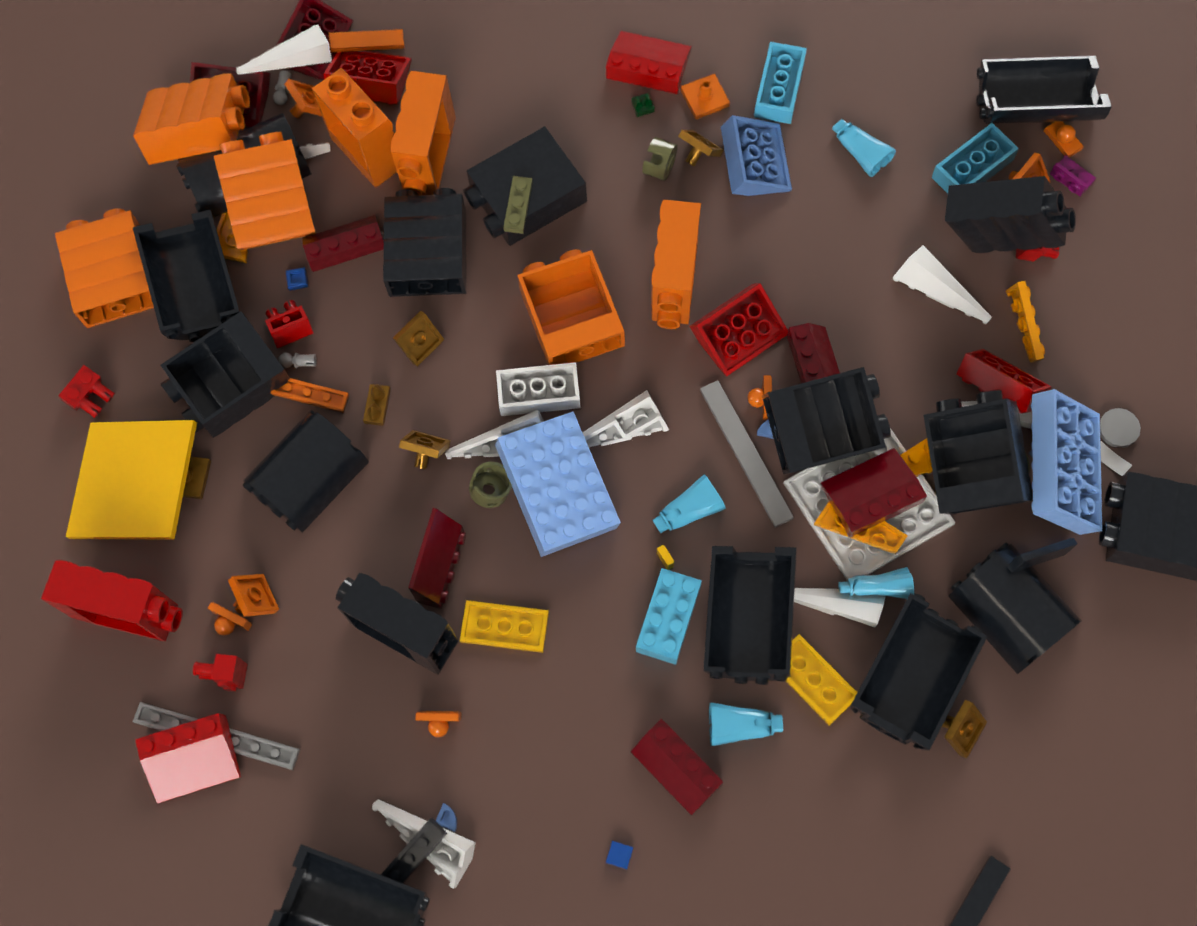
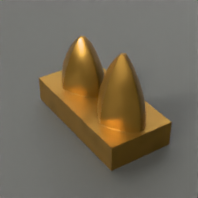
M370 384L363 418L364 424L384 426L391 390L390 386Z

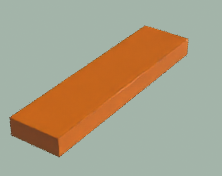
M403 29L329 33L331 52L404 49Z
M290 378L288 383L279 389L271 391V394L341 413H344L349 397L347 392Z

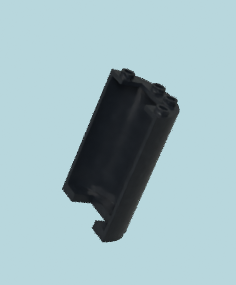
M1096 56L982 59L981 67L977 68L979 95H977L976 104L980 106L979 117L986 124L1102 120L1108 116L1112 106L1108 94L1098 95L1095 81L1099 72V65Z
M283 113L238 132L237 140H243L245 149L261 146L259 140L261 135L282 132L284 141L292 139L301 178L312 175ZM221 150L178 159L179 163L176 167L180 175L185 176L182 180L186 189H191L197 201L195 204L197 211L211 210L213 218L227 212L214 160V155L222 154Z
M211 210L191 214L193 224L155 232L152 223L132 227L159 329L167 339L196 342L240 312Z
M712 546L703 670L710 674V678L735 679L734 683L747 684V681H756V684L768 685L769 681L785 682L790 677L796 547H775V553L736 552L733 546Z
M910 593L850 707L854 713L857 714L858 711L861 713L860 719L888 737L905 745L910 742L915 743L913 747L916 749L930 750L988 636L984 635L983 631L976 626L970 627L968 625L964 629L959 628L955 621L945 620L939 616L937 611L928 608L930 603L926 602L923 596L917 593Z
M301 844L292 865L297 869L281 909L274 910L268 926H424L426 919L422 917L428 907L430 898L427 897L426 892Z

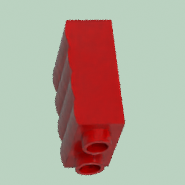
M56 560L54 562L41 600L73 619L165 642L169 631L176 632L183 616L182 608L178 607L176 602L148 581L137 578L128 579L121 574L113 572L104 573L93 567H79L72 562Z

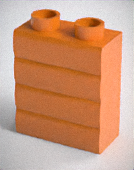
M340 68L314 86L312 90L330 138L376 188L397 173L391 153V140L394 135L393 124L355 81Z
M417 71L409 73L406 80V91L401 100V112L396 120V132L391 140V153L402 189L413 190L418 195H433V192L440 187L456 119L447 75Z
M220 74L211 79L202 78L190 83H178L169 88L161 87L148 91L133 134L147 163L151 165L221 150L220 144L237 140L239 130H243L245 127L244 108H249L250 106L248 91L244 85L237 86L232 74Z
M282 132L259 136L261 146L245 149L243 140L220 144L222 154L214 155L236 245L240 251L315 234L292 139L284 141Z
M663 200L660 207V222L657 230V246L652 272L651 318L652 321H657V325L661 328L677 329L680 327V324H689L701 203Z
M111 209L104 213L103 219L93 222L74 220L66 225V230L55 233L72 309L86 328L154 308L132 228L140 226V223L131 210Z
M578 249L570 250L560 257V261L545 265L543 262H535L526 266L522 274L517 275L522 298L548 365L578 363L625 346L623 326L592 250L584 253Z

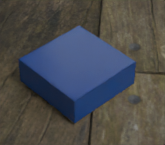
M305 267L286 271L289 291L308 287Z
M612 841L606 863L627 870L633 847Z

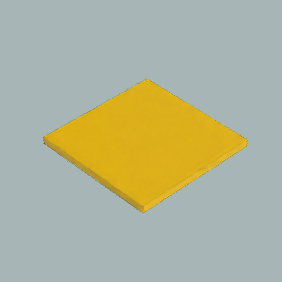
M194 420L90 422L66 537L69 539L175 540L197 422Z

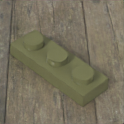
M513 176L503 227L504 232L524 234L533 184L532 178Z

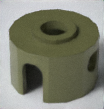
M654 137L647 150L653 153L650 162L644 160L642 173L665 181L673 168L678 145Z
M491 461L479 465L469 483L471 498L476 504L484 508H494L503 504L512 488L504 466L498 462ZM487 484L493 486L494 493L486 494L483 487Z

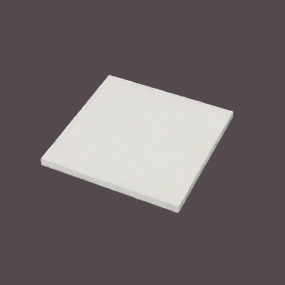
M892 430L890 438L884 439L885 448L804 469L783 482L846 580L857 575H869L956 523L950 514H939L937 495L921 474L917 479L927 495L924 503L886 520L887 523L908 535L896 554L814 525V522L829 502L820 485L821 482L890 449L895 448L899 455L906 452Z

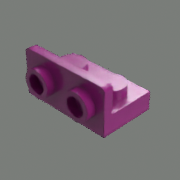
M1067 156L1059 163L1057 162L1050 172V175L1056 181L1064 184L1072 193H1076L1078 196H1081L1096 180V177Z

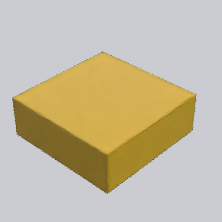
M665 545L658 547V557L665 568L670 570L674 567V559Z

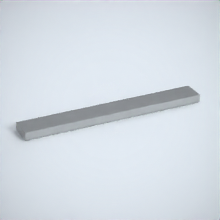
M717 380L700 388L702 396L774 527L776 528L793 520L794 517L719 381Z
M140 702L133 723L163 731L198 719ZM229 728L236 754L294 770L300 749Z

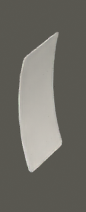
M1100 441L1101 461L1113 471L1123 476L1132 464L1118 456Z

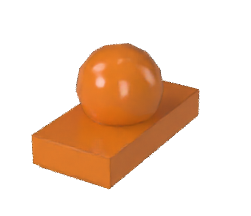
M1063 121L1054 122L1044 129L1046 135L1064 156L1071 157L1084 147L1075 137L1076 131L1074 127L1065 124Z
M764 375L762 389L754 388L747 396L748 402L752 407L758 408L763 406V420H768L762 395L772 391L771 375Z
M211 602L207 608L212 613L220 616L214 623V628L219 635L226 636L231 634L235 629V625L247 631L252 626L251 622L246 618L214 602Z
M418 711L416 713V721H429L428 731L437 738L443 737L448 732V721L461 720L460 711Z

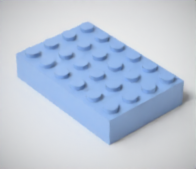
M1055 389L1032 394L1031 448L1033 451V461L1031 467L1033 470V482L1031 486L1033 490V514L1079 535L1102 531L1100 414Z
M574 412L497 438L495 447L541 557L615 530L620 525L619 517Z

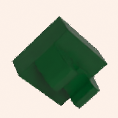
M649 93L631 98V103L637 117L655 112Z

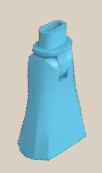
M841 119L832 128L837 133L836 137L841 144L854 156L870 177H873L879 172L881 167H885L891 162L896 153V149L872 137L862 129L852 125L851 122L847 123Z
M703 475L660 511L659 516L652 521L659 532L662 533L667 529L672 531V529L681 528L693 521L726 509L708 477Z
M908 567L878 575H857L849 578L847 582H838L840 593H849L850 596H853V594L857 596L883 595L907 599L910 593L914 594L913 576L909 572Z
M711 702L709 704V724H712L709 728L711 746L763 738L773 735L774 732H783L782 715H773L772 712L758 709L741 708Z

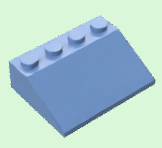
M732 115L721 126L732 194L753 196L790 192L792 187L780 124Z

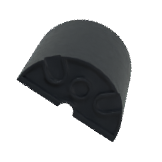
M310 410L243 480L242 486L250 493H253L262 504L267 505L277 517H285L287 519L285 523L294 531L298 529L303 533L369 461L358 448L350 444L351 440L319 413Z
M1006 542L998 550L992 551L982 564L981 562L976 564L966 575L967 579L963 582L960 580L950 588L952 592L948 597L974 626L980 628L983 634L988 636L986 640L1009 666L1019 674L1081 622V619L1032 566L1013 573L1008 568L1009 564L1020 553L1012 544Z

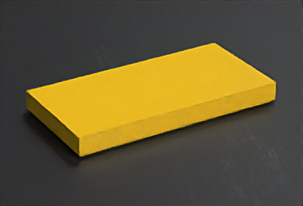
M466 600L460 642L543 653L549 610Z
M800 634L792 640L790 677L787 678L786 682L830 726L852 704L857 692Z

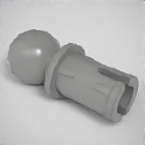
M284 70L279 73L278 83L275 85L276 92L273 95V100L278 105H283L288 100L287 93L289 91L284 83L291 78V74Z
M282 353L278 357V361L283 368H289L293 364L295 368L299 366L316 367L317 364L316 354L303 355L295 353L293 357L289 353Z

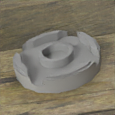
M1111 409L1105 412L1100 419V437L1111 447L1126 448L1132 445L1140 436L1141 427L1139 420L1126 409Z

